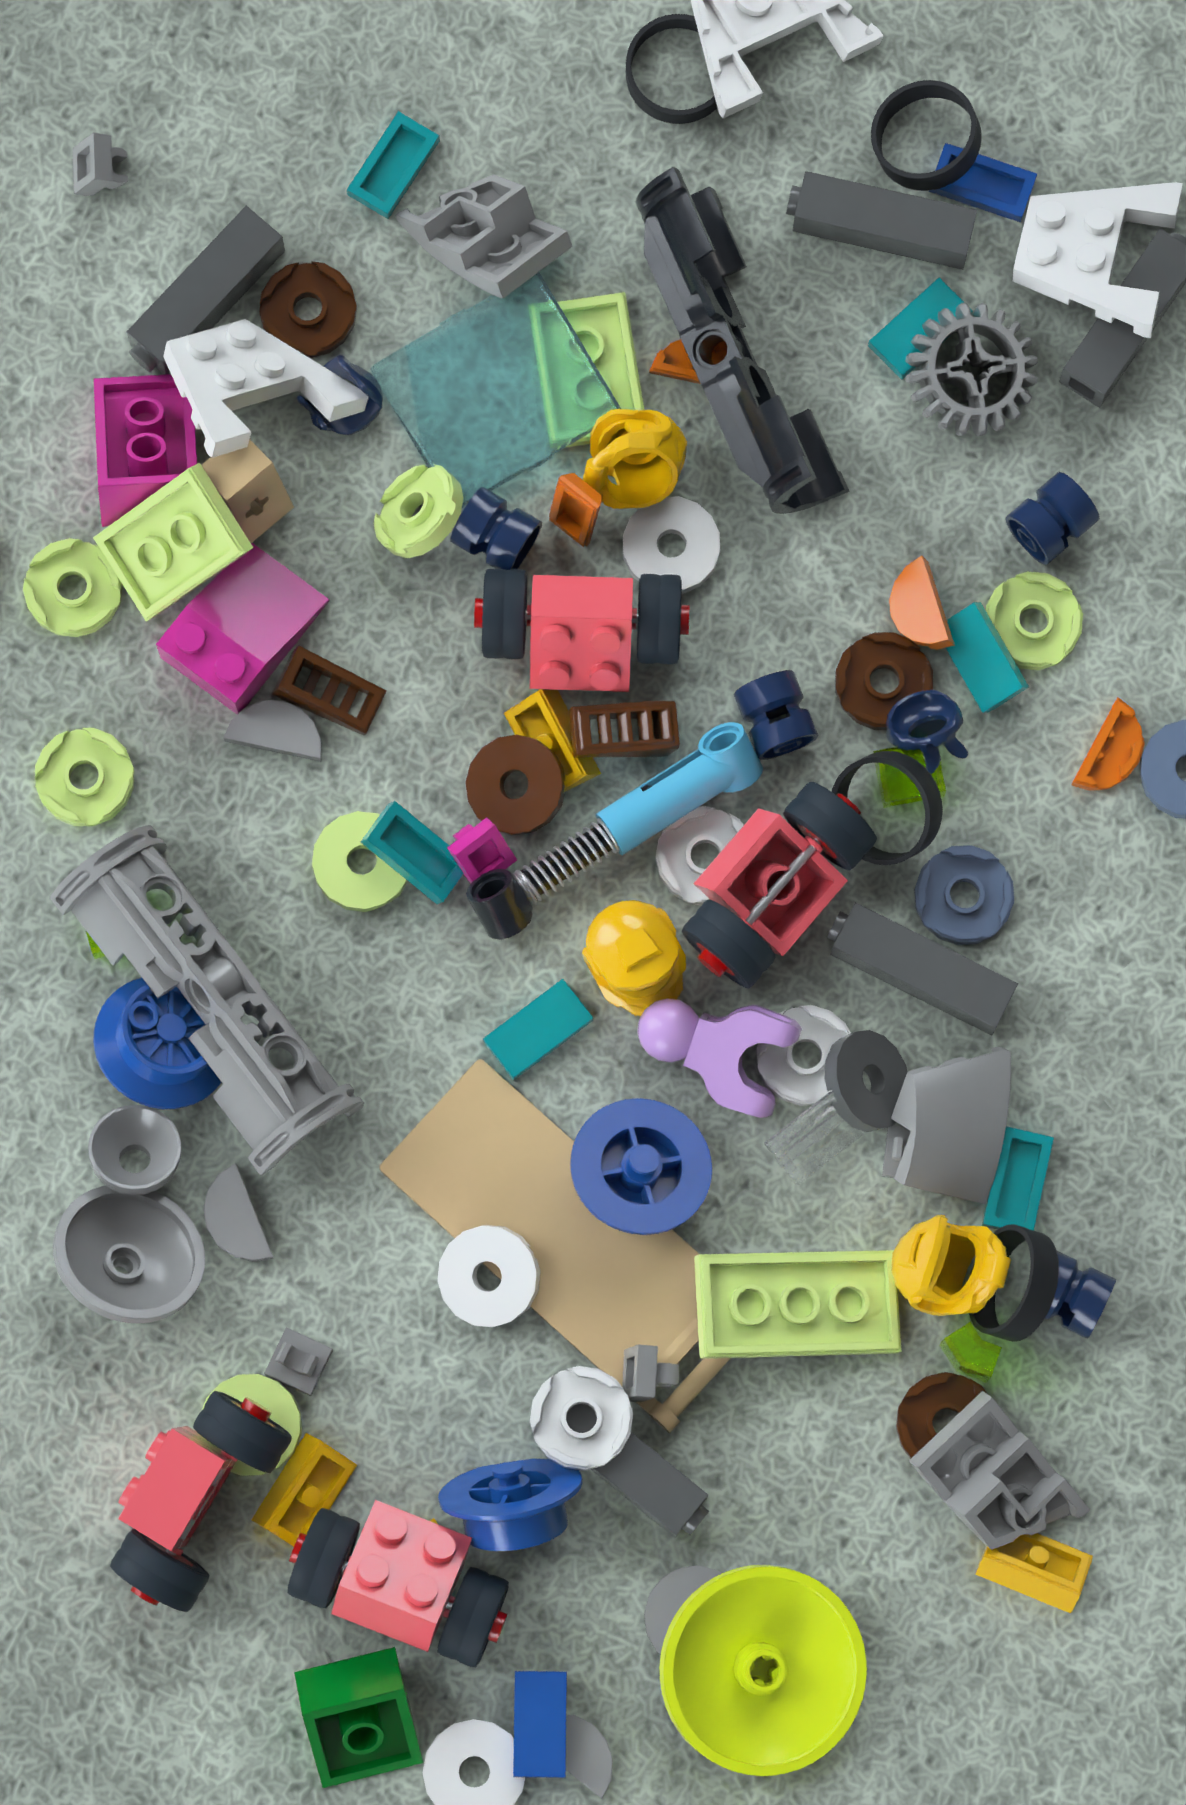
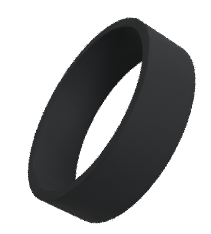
M671 14L652 20L634 36L626 56V83L635 103L649 116L667 123L685 124L703 119L717 109L715 96L704 104L691 109L674 110L664 108L653 103L642 94L634 81L631 70L632 61L637 50L654 34L674 28L698 32L695 16Z
M935 80L913 82L894 91L878 108L871 127L873 150L884 172L897 184L918 191L940 189L960 179L974 164L982 141L980 123L969 99L956 87ZM942 98L955 102L964 108L971 119L970 136L963 151L950 164L933 172L917 174L899 170L883 157L882 137L890 119L905 106L921 99Z
M881 751L870 754L846 767L836 779L831 792L835 795L838 793L842 794L847 798L853 776L861 766L868 763H883L893 766L912 780L920 792L925 809V824L919 841L908 852L889 853L873 846L862 857V860L872 864L893 865L915 856L932 843L941 825L943 806L940 791L934 778L921 763L903 753Z
M1011 1224L999 1228L994 1234L1006 1247L1007 1257L1021 1243L1027 1241L1031 1264L1024 1296L1013 1315L1002 1325H999L996 1317V1292L987 1301L984 1308L977 1313H969V1316L975 1328L980 1332L1007 1341L1017 1342L1030 1336L1045 1319L1057 1289L1059 1260L1055 1245L1047 1235Z

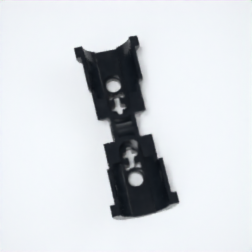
M675 167L668 169L648 183L640 191L635 201L645 224L644 256L738 468L763 488L766 498L769 499V506L772 512L777 514L805 510L850 492L842 473L837 470L811 409L789 417L781 397L776 395L766 370L758 367L741 329L746 327L724 278L747 266L721 210L723 207L715 189L707 187L690 195L679 169ZM725 341L727 354L720 363L714 364L712 361V351L718 343Z

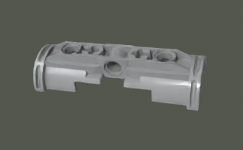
M150 825L138 827L108 843L81 863L57 886L50 899L62 915L72 911L112 965L118 963L123 955H125L157 998L175 987L181 991L206 1024L195 1031L188 1039L223 1083L213 1095V1098L253 1149L248 1159L262 1176L274 1168L307 1135L337 1115L345 1113L348 1118L363 1108L364 1102L360 1097H355L353 1094L354 1089L350 1084L338 1086L266 990L261 989L260 983L161 855L166 851L167 845L161 838H157L156 830ZM152 889L164 890L172 898L173 907L165 911L153 908L147 901L146 893ZM178 913L183 914L179 923L175 920L171 926H167L176 918ZM183 933L187 936L193 935L198 941L197 945L195 946L192 942L184 945L180 941ZM246 1013L248 1016L251 1015L256 1018L259 1023L256 1025L252 1022L245 1025L241 1018ZM269 1034L270 1037L265 1041L263 1046H259L258 1041L260 1040L262 1035L264 1038H266ZM274 1048H283L289 1051L294 1058V1068L286 1071L275 1068L269 1060V1051Z

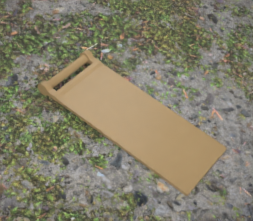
M478 1059L380 1164V1171L453 1238H456L463 1231L483 1225L506 1227L521 1235L530 1245L529 1248L532 1250L535 1259L537 1258L540 1268L539 1291L530 1307L591 1363L614 1377L621 1386L623 1382L624 1350L638 1344L658 1346L657 1363L679 1364L699 1342L694 1257L699 1253L673 1230L652 1235L630 1234L614 1229L597 1219L579 1198L572 1181L570 1158L574 1141L484 1060ZM488 1261L482 1263L500 1280L502 1279L501 1271L496 1264ZM731 1358L702 1359L663 1404L655 1398L635 1403L648 1413L663 1429L671 1433L680 1423L677 1417Z

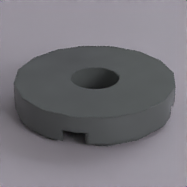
M871 1030L853 1032L837 1040L831 1046L825 1060L824 1079L827 1091L833 1090L834 1097L837 1100L836 1103H833V1106L838 1115L851 1127L864 1132L885 1129L897 1123L891 1119L908 1072L906 1064L897 1048L884 1035ZM863 1071L870 1079L871 1091L864 1085Z

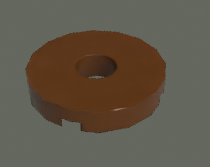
M311 261V263L299 264L297 262L286 265L270 277L261 292L259 314L263 329L309 358L331 353L346 341L355 326L357 305L352 286L341 272L325 263ZM307 297L318 300L322 305L319 316L312 320H302L294 313V307L299 300Z
M874 632L862 637L861 640L856 641L853 645L851 644L843 652L835 671V693L842 709L860 725L873 730H887V715L898 701L917 692L933 690V669L929 660L927 661L925 654L920 651L921 648L917 644L894 632ZM878 669L891 670L898 678V687L886 694L877 692L870 683L872 673Z
M517 734L498 737L482 747L470 763L466 778L468 802L479 820L482 821L487 817L500 832L512 835L534 833L550 823L562 807L565 796L563 794L565 788L564 781H566L564 768L555 752L537 739ZM521 771L528 779V789L522 797L511 799L507 796L504 789L505 780L511 773Z
M942 1372L926 1376L912 1386L898 1407L896 1430L900 1446L911 1459L937 1435L932 1421L938 1411L950 1409L959 1414L982 1391L987 1393L982 1385L962 1375Z

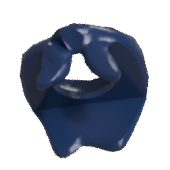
M337 355L323 367L344 380L351 381L368 396L365 411L329 422L308 399L298 395L297 401L309 411L313 425L320 430L333 431L341 435H352L366 429L379 415L383 402L382 389L377 379L370 372L350 363L343 355Z
M937 690L917 692L898 701L889 711L886 721V736L889 742L901 749L905 755L912 758L917 757L922 752L926 769L930 774L934 773L940 764L941 756L938 747L942 744L953 756L962 759L968 756L967 749L955 737L956 732L963 724L962 712L957 703L947 694Z

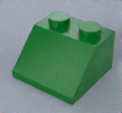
M395 1647L294 1672L301 1712L322 1788L423 1763Z

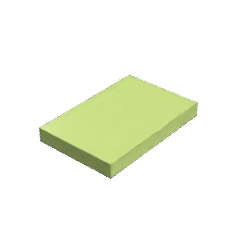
M625 292L529 306L551 449L590 444V433L596 420L610 410H644Z
M200 463L188 468L93 537L146 622L168 609L253 549L250 541Z

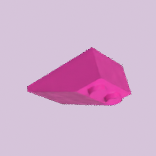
M171 374L93 378L98 492L102 527L110 526L188 468L197 464L195 425L191 419L193 409L188 398L181 397Z
M251 543L253 549L224 568L183 609L156 643L161 659L237 715L249 704L330 601L254 543Z

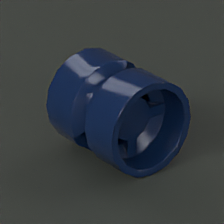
M1062 472L1056 473L1036 490V501L1027 498L1005 517L1006 524L1015 539L1035 560L1044 565L1049 564L1069 546L1067 540L1069 536L1079 538L1100 520L1097 508L1090 497L1072 478Z
M481 487L462 511L452 531L450 542L472 555H477L481 552L485 553L486 563L495 569H519L533 547L543 522L520 508L510 512L507 510V500L487 488Z
M784 670L762 676L735 691L734 697L743 720L753 723V727L748 734L760 760L773 759L796 751L818 738L819 735L809 710L799 707V703L804 696L792 670ZM786 714L787 718L770 724L769 720Z
M1057 1251L1059 1260L1058 1284L1055 1297L1045 1319L1049 1320L1057 1315L1061 1317L1062 1327L1088 1339L1105 1308L1116 1279L1092 1267L1081 1271L1078 1269L1076 1259Z

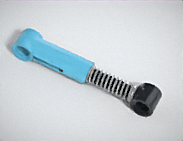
M728 722L712 728L700 739L699 749L596 813L597 824L591 822V829L584 827L583 834L576 832V839L569 836L568 844L561 841V848L554 846L553 853L546 851V858L539 855L538 863L531 860V867L524 865L523 870H516L514 873H510L506 869H495L480 875L479 878L470 884L466 895L488 936L492 939L502 940L520 933L530 923L533 915L531 911L533 910V905L537 904V901L542 900L540 895L545 894L549 896L548 890L552 888L553 891H557L556 885L558 884L564 887V880L567 879L568 882H571L572 878L570 876L573 874L579 877L578 871L581 869L583 872H587L586 866L590 865L594 868L593 862L597 860L601 863L603 855L609 858L608 852L611 850L613 853L618 852L620 855H624L721 792L733 793L741 791L756 782L763 772V766L743 726L739 723Z

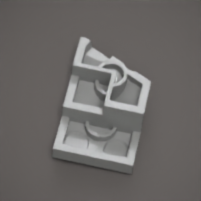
M494 174L473 182L465 188L440 195L441 207L422 215H414L410 213L408 208L395 215L403 228L435 259L466 281L501 299L505 298L573 247L567 230L535 218L525 186Z
M998 1046L991 1048L992 1053L970 1059L958 1057L947 1060L937 1067L928 1065L907 1072L891 1116L892 1120L911 1131L894 1177L895 1180L904 1186L986 1204L996 1174L1007 1124L1011 1086V1052Z
M984 1391L975 1397L909 1460L911 1465L948 1507L991 1550L1013 1542L1020 1535H1033L1046 1530V1524L1069 1515L1079 1518L1090 1511L1068 1481L1055 1472L1031 1440L1015 1427L995 1400Z

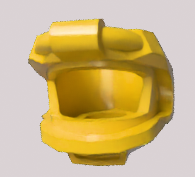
M629 409L610 410L596 420L590 433V454L592 458L586 462L582 480L602 495L601 502L604 505L613 509L645 508L657 504L673 492L686 459L687 440L677 424L661 412ZM607 475L614 477L617 485L613 484Z
M627 900L609 905L595 916L588 928L586 937L587 947L583 948L582 956L605 999L616 1007L624 1008L634 1016H641L644 1010L655 1001L667 998L677 1000L683 991L686 955L676 937V929L667 913L662 908H656L654 905L642 901Z
M936 1215L929 1220L915 1224L900 1238L892 1255L891 1268L896 1287L914 1309L936 1316L977 1313L985 1307L987 1301L992 1298L998 1288H1004L1011 1259L1006 1255V1247L986 1226H958L947 1222L948 1218L945 1215ZM975 1256L972 1273L966 1284L962 1287L967 1269Z

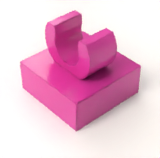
M487 817L475 827L468 823L453 835L456 841L447 847L470 884L488 871L507 869L517 861V858L495 824Z

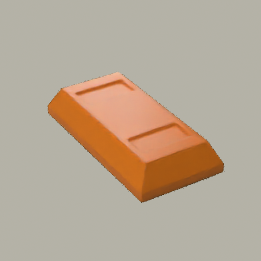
M575 473L561 475L558 478L549 520L581 546L587 547L591 541L602 495Z

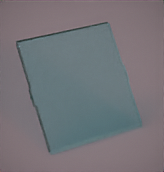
M539 272L503 299L491 295L467 310L464 308L451 315L446 320L440 322V326L375 363L370 369L427 467L442 466L461 484L464 497L462 508L468 504L479 488L485 487L492 491L525 471L528 473L541 466L546 461L552 459V455L591 433L599 417L610 410L621 409Z

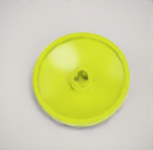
M750 1565L726 1571L710 1579L694 1591L682 1604L670 1623L664 1638L659 1666L660 1685L665 1707L672 1722L682 1737L697 1752L717 1765L737 1773L754 1776H774L793 1772L814 1763L834 1748L844 1737L858 1714L863 1700L867 1677V1660L864 1643L856 1621L841 1599L828 1587L816 1579L790 1568L774 1565Z

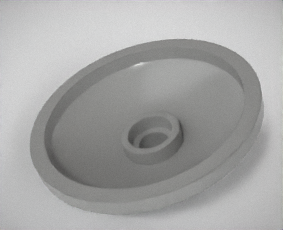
M107 1186L92 1189L79 1196L68 1206L58 1223L54 1235V1261L58 1274L67 1289L84 1306L101 1316L115 1321L149 1323L165 1319L181 1310L191 1300L203 1277L205 1251L195 1224L176 1203L155 1191L142 1195H128L116 1192ZM114 1267H124L128 1274L120 1273Z

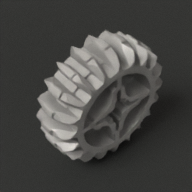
M961 303L956 307V317L948 308H944L938 312L939 323L932 319H928L923 323L922 327L927 336L917 334L911 340L913 346L922 353H909L905 360L909 365L919 367V370L907 374L905 379L910 384L920 383L921 389L913 393L911 399L913 402H919L924 397L928 400L930 405L922 412L925 418L930 417L937 411L942 414L938 420V428L944 430L953 420H956V435L963 436L967 433L971 422L976 436H983L987 433L988 423L995 431H999L1005 427L1004 416L1011 420L1017 419L1021 412L1016 403L1023 405L1030 403L1032 396L1021 386L1030 387L1037 384V376L1025 372V369L1036 365L1038 358L1032 355H1023L1022 351L1032 345V339L1027 337L1019 342L1013 334L1020 330L1021 324L1015 321L1005 328L1002 325L1005 319V311L999 309L991 319H988L987 305L980 303L976 306L972 317L967 303ZM958 333L959 344L955 346L956 358L954 362H948L944 366L935 367L937 352L943 340L951 334ZM974 333L991 340L999 348L1002 355L995 356L987 353L982 348L980 337H975ZM969 361L972 367L988 368L975 378L972 373H964L963 370L955 371ZM1000 373H1007V382L1003 394L994 405L985 407L984 396L988 394L989 378L995 377ZM940 384L956 386L962 393L963 402H968L969 407L951 399L944 392Z

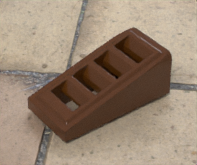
M298 645L292 651L272 691V695L364 736L387 690ZM302 667L310 669L311 672L303 689L294 686ZM321 675L330 678L319 699L313 696L312 693ZM342 683L349 687L337 708L330 703L339 684ZM358 691L367 694L357 717L348 714Z
M644 701L573 706L569 709L574 758L665 757L679 748L680 741L675 701ZM590 719H597L599 743L592 744ZM610 719H616L618 742H613ZM631 719H637L639 741H633Z

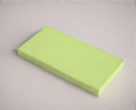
M894 1250L696 1255L694 1263L700 1359L891 1354L902 1352L898 1288L891 1271Z

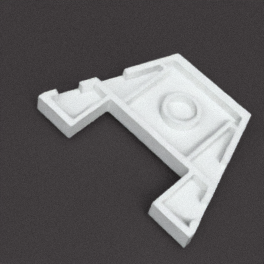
M691 0L718 112L722 119L759 102L763 94L741 59V56L814 22H818L843 62L877 46L883 39V34L872 23L869 26L865 25L851 13L853 7L845 0Z
M1173 182L1031 196L1013 268V282L1067 305L1072 300L1095 309V317L1112 323L1116 318L1134 326L1133 333L1151 338L1158 308L1159 292L1110 285L1123 223L1132 222L1175 229L1183 183Z
M247 319L173 339L166 343L163 357L181 397H187L193 409L191 419L196 429H202L206 438L204 447L211 458L248 447L251 431L232 412L236 409L300 391L329 422L365 411L368 396L361 389Z

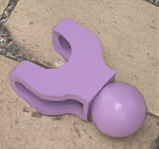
M667 998L655 1001L644 1010L639 1019L637 1033L641 1046L648 1055L655 1059L671 1063L685 1059L683 1066L697 1071L702 1076L708 1093L717 1104L751 1116L763 1118L773 1114L776 1105L775 1097L770 1089L757 1084L747 1077L742 1067L743 1053L746 1048L757 1043L773 1044L780 1047L791 1046L798 1041L802 1028L795 1020L754 1004L737 1008L730 1014L721 1017L703 1012L699 1018L691 1006L680 1000Z

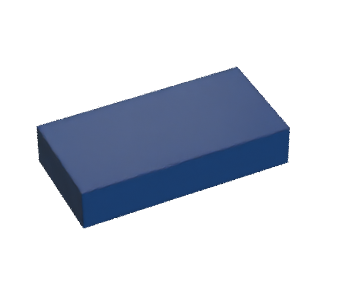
M945 143L936 170L945 167L955 160L963 151V148ZM978 154L972 167L960 179L946 187L929 190V192L1021 223L1037 173Z
M515 1671L513 1777L566 1778L567 1672Z

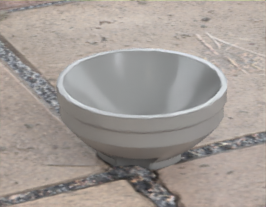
M123 1106L104 1115L94 1126L88 1144L89 1160L95 1175L110 1189L128 1195L147 1194L158 1190L173 1177L181 1157L180 1135L173 1122L162 1112L148 1106ZM136 1149L145 1152L150 1159L149 1166L139 1173H131L123 1169L120 1165V1159L127 1151Z

